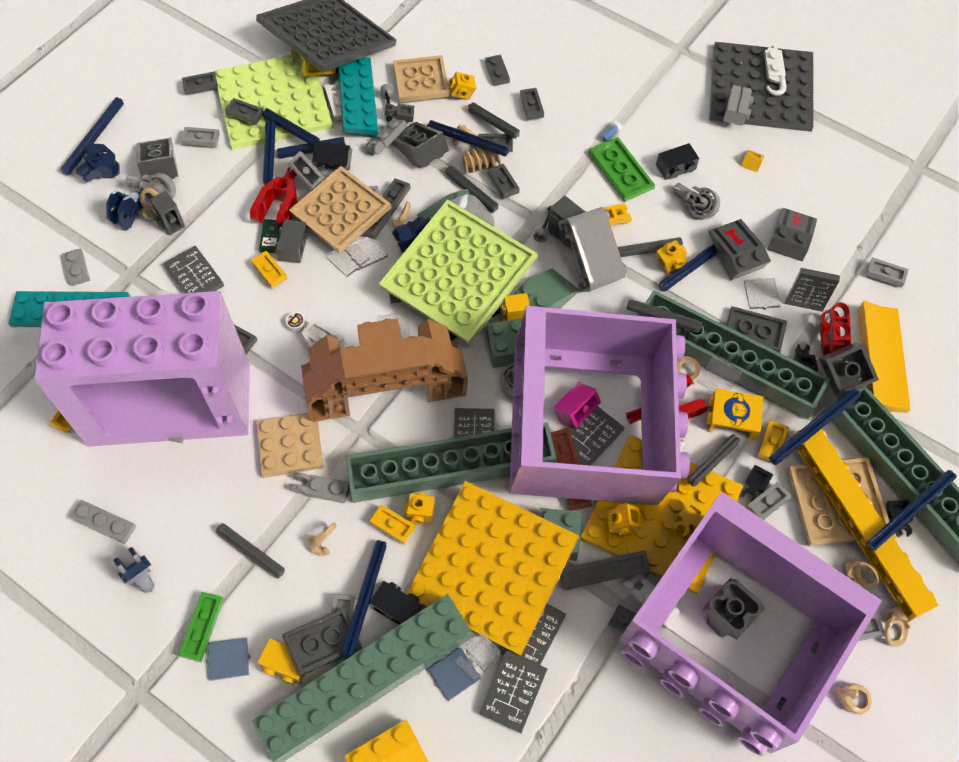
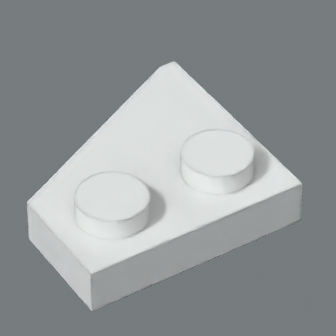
M314 319L301 332L308 347H311L326 335L338 338L339 347L344 342L343 336Z

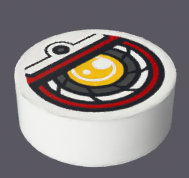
M293 312L286 317V325L289 330L297 332L305 327V318L301 313Z

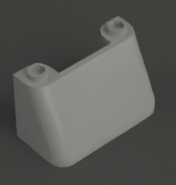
M603 207L558 221L560 230H565L568 233L565 236L566 239L569 238L581 273L578 274L579 278H582V283L578 284L581 293L590 292L623 279L627 273L626 265L622 263L611 229L609 212Z

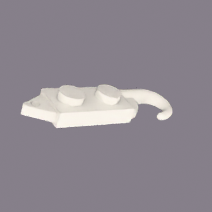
M771 43L764 52L767 80L778 83L780 89L775 91L769 86L766 89L770 94L780 96L786 91L782 50H778Z

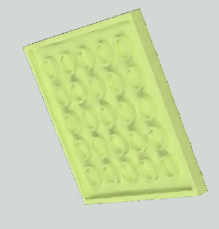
M299 54L215 70L218 92L232 150L265 143V124L269 121L262 116L257 125L226 115L225 109L233 98L261 107L264 110L269 108L310 133L333 128L319 76H303V60ZM276 125L275 141L294 137L293 134Z
M447 199L380 281L379 285L432 321L447 326L449 332L470 345L505 300V297L509 295L538 258V254Z

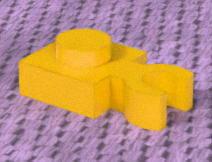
M689 500L677 516L681 521L674 524L672 531L675 532L677 528H682L684 533L681 538H686L690 530L689 527L695 530L708 511L692 500Z

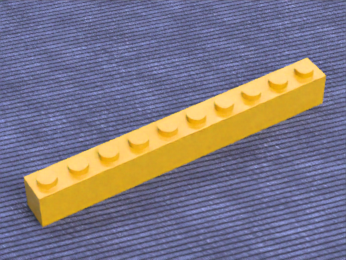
M823 429L819 430L796 450L871 565L878 572L880 579L897 605L904 610L908 622L932 611L939 606L936 602V597L928 590L921 574L914 569L909 556L902 551L894 535L876 551H872L867 547L866 542L886 525L885 521L877 514L873 508L872 501L865 496L861 490L860 483L853 478L848 465L841 460L836 447L831 445L827 439L825 431Z

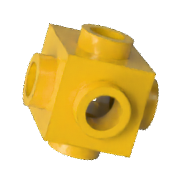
M456 71L448 83L451 96L469 100L476 90L474 76Z
M676 240L665 244L657 250L658 261L667 273L681 268L686 263L687 251Z
M420 492L410 494L409 501H405L404 513H407L408 521L414 524H433L435 497Z
M618 504L614 509L607 511V524L610 532L617 533L619 536H629L631 532L643 528L640 508L629 504Z

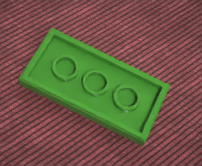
M619 137L588 150L590 157L624 202L655 188L653 181Z

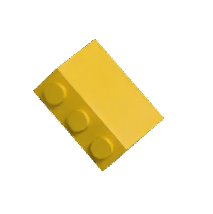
M407 719L345 755L347 762H428Z

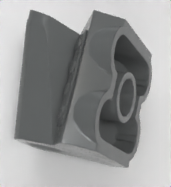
M730 578L702 609L708 616V626L720 637L724 638L729 635L737 640L765 608L762 602L738 580Z

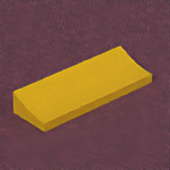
M863 300L858 308L861 343H864L879 378L878 381L866 387L889 412L908 413L911 408L898 308L879 306Z

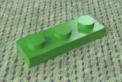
M201 592L178 656L202 662L224 601L223 597Z

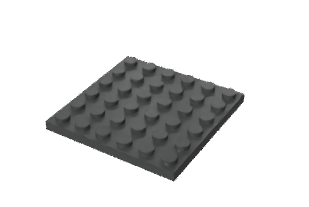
M302 0L256 15L258 23L322 73L393 47L397 39L344 0Z
M725 42L714 43L709 120L724 122L731 87L736 85L741 86V88H750L752 90L751 96L754 97L752 107H748V109H751L749 120L745 119L744 124L812 132L813 52L777 48L782 50L786 74V91L780 96H775L766 89L767 86L775 91L780 89L778 83L767 80L764 52L769 47Z

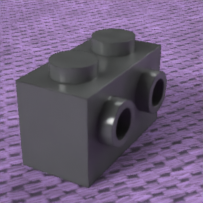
M166 191L149 199L152 204L150 209L156 217L155 221L160 228L164 227L167 233L172 235L185 227L176 203Z
M284 220L283 226L279 228V241L275 243V253L278 254L279 260L301 263L308 236L306 222Z

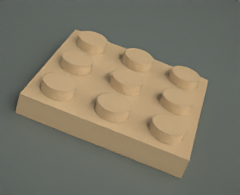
M442 55L393 60L399 102L449 97Z
M309 413L257 421L261 475L263 478L324 468L318 421H310Z

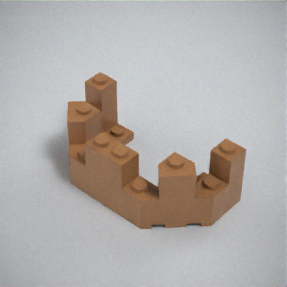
M398 318L358 324L357 332L360 346L357 347L348 346L344 349H339L338 338L326 335L308 348L310 362L301 365L309 418L313 422L350 416L348 397L426 384L428 402L463 397L467 394L468 375L462 351L458 349L456 340L450 341L447 326L429 319L418 325V337L410 336L406 339L401 337Z

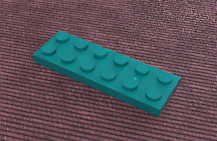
M364 57L338 67L342 127L345 133L377 136L378 124L371 58Z
M16 291L9 325L11 327H41L44 302L131 296L129 292Z

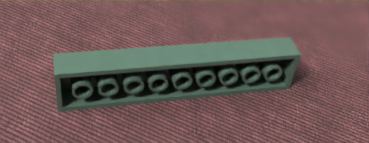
M653 290L645 304L702 322L699 333L676 326V335L685 337L684 356L694 358L699 364L809 419L830 378Z
M864 386L858 389L861 396L836 416L833 422L864 457H869L872 466L903 501L909 500L910 504L945 472L874 394ZM952 482L916 515L959 563V487Z
M548 422L543 423L542 462L556 463L557 458ZM512 428L347 455L346 462L353 503L462 485L465 481L473 483L510 476Z
M447 594L252 720V723L272 761L285 762L473 638V633Z

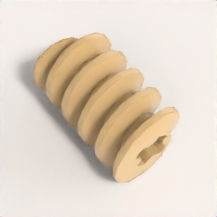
M478 148L477 152L475 149H471L470 153L466 150L462 157L466 174L469 168L475 172V166L482 170V165L488 169L489 163L493 167H495V162H498L499 165L501 164L499 154L485 149L483 151L482 148Z

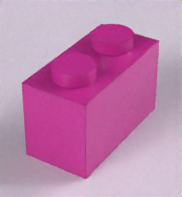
M578 382L553 409L560 422L577 429L598 407L601 400L595 388Z

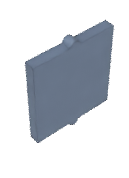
M247 638L208 643L209 659L206 662L209 665L210 681L249 675V659L251 656L248 654Z
M459 648L429 668L431 675L437 682V688L442 690L448 701L481 679L473 666V661L468 659L462 648Z

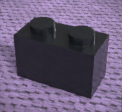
M315 142L312 163L319 170L330 168L335 171L342 166L350 171L352 158L350 145Z
M688 143L658 153L656 166L664 179L667 180L696 170L699 157L691 144Z
M383 581L369 602L371 609L397 625L402 624L419 613L421 604L418 597L411 593H408V595L400 591L401 588L393 582L387 583Z

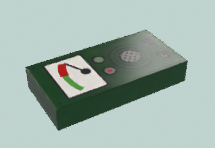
M264 219L259 246L260 253L265 251L275 253V243L279 241V228L282 227L275 224L276 220Z

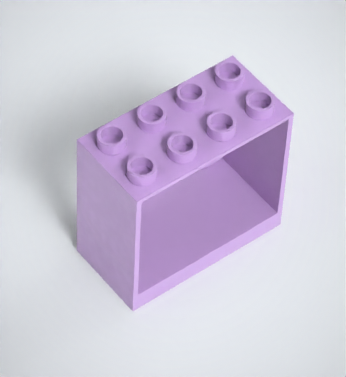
M221 291L44 302L34 380L87 447L168 441V438L182 437L184 440L245 436L249 434L250 364Z
M526 306L515 341L509 494L659 505L669 492H675L677 482L681 478H687L690 468L689 454L687 452H680V438H685L688 430V415L686 412H679L678 398L683 399L685 396L687 378L686 374L677 372V360L681 361L685 353V337L676 335V319ZM545 368L625 374L639 377L641 381L642 470L542 462Z
M721 492L618 641L625 646L622 654L628 661L642 669L649 663L663 674L660 683L667 690L679 697H683L686 692L691 694L702 703L698 710L706 719L718 726H723L725 721H727L742 732L738 737V741L745 748L759 756H763L765 751L771 754L799 742L882 600ZM713 552L718 553L815 622L813 629L763 710L657 634ZM817 642L820 645L812 653L810 650L814 643ZM783 698L785 702L782 703L778 710L775 707L777 706L780 699Z

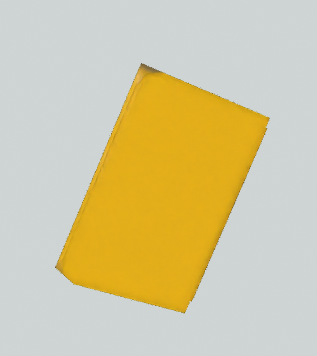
M748 150L741 166L757 172L765 156Z
M59 410L49 423V426L69 433L72 428Z

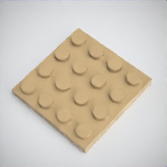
M340 166L295 204L289 212L298 221L306 222L309 230L340 254L392 207L391 203Z
M869 457L842 460L848 465L853 478L860 483L861 490L865 496L872 501L873 508L877 514L884 519L885 524L889 523ZM806 464L789 466L787 470L809 547L856 541Z

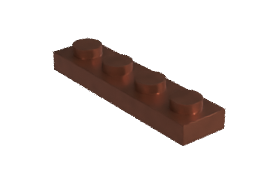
M569 427L551 432L558 463L580 465ZM569 498L572 511L592 506L591 500Z

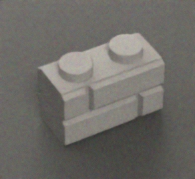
M736 85L731 87L723 119L724 122L742 126L745 119L749 120L751 109H748V107H752L754 97L751 96L752 90L750 88H741V86Z
M301 151L287 163L311 190L326 179L322 172Z

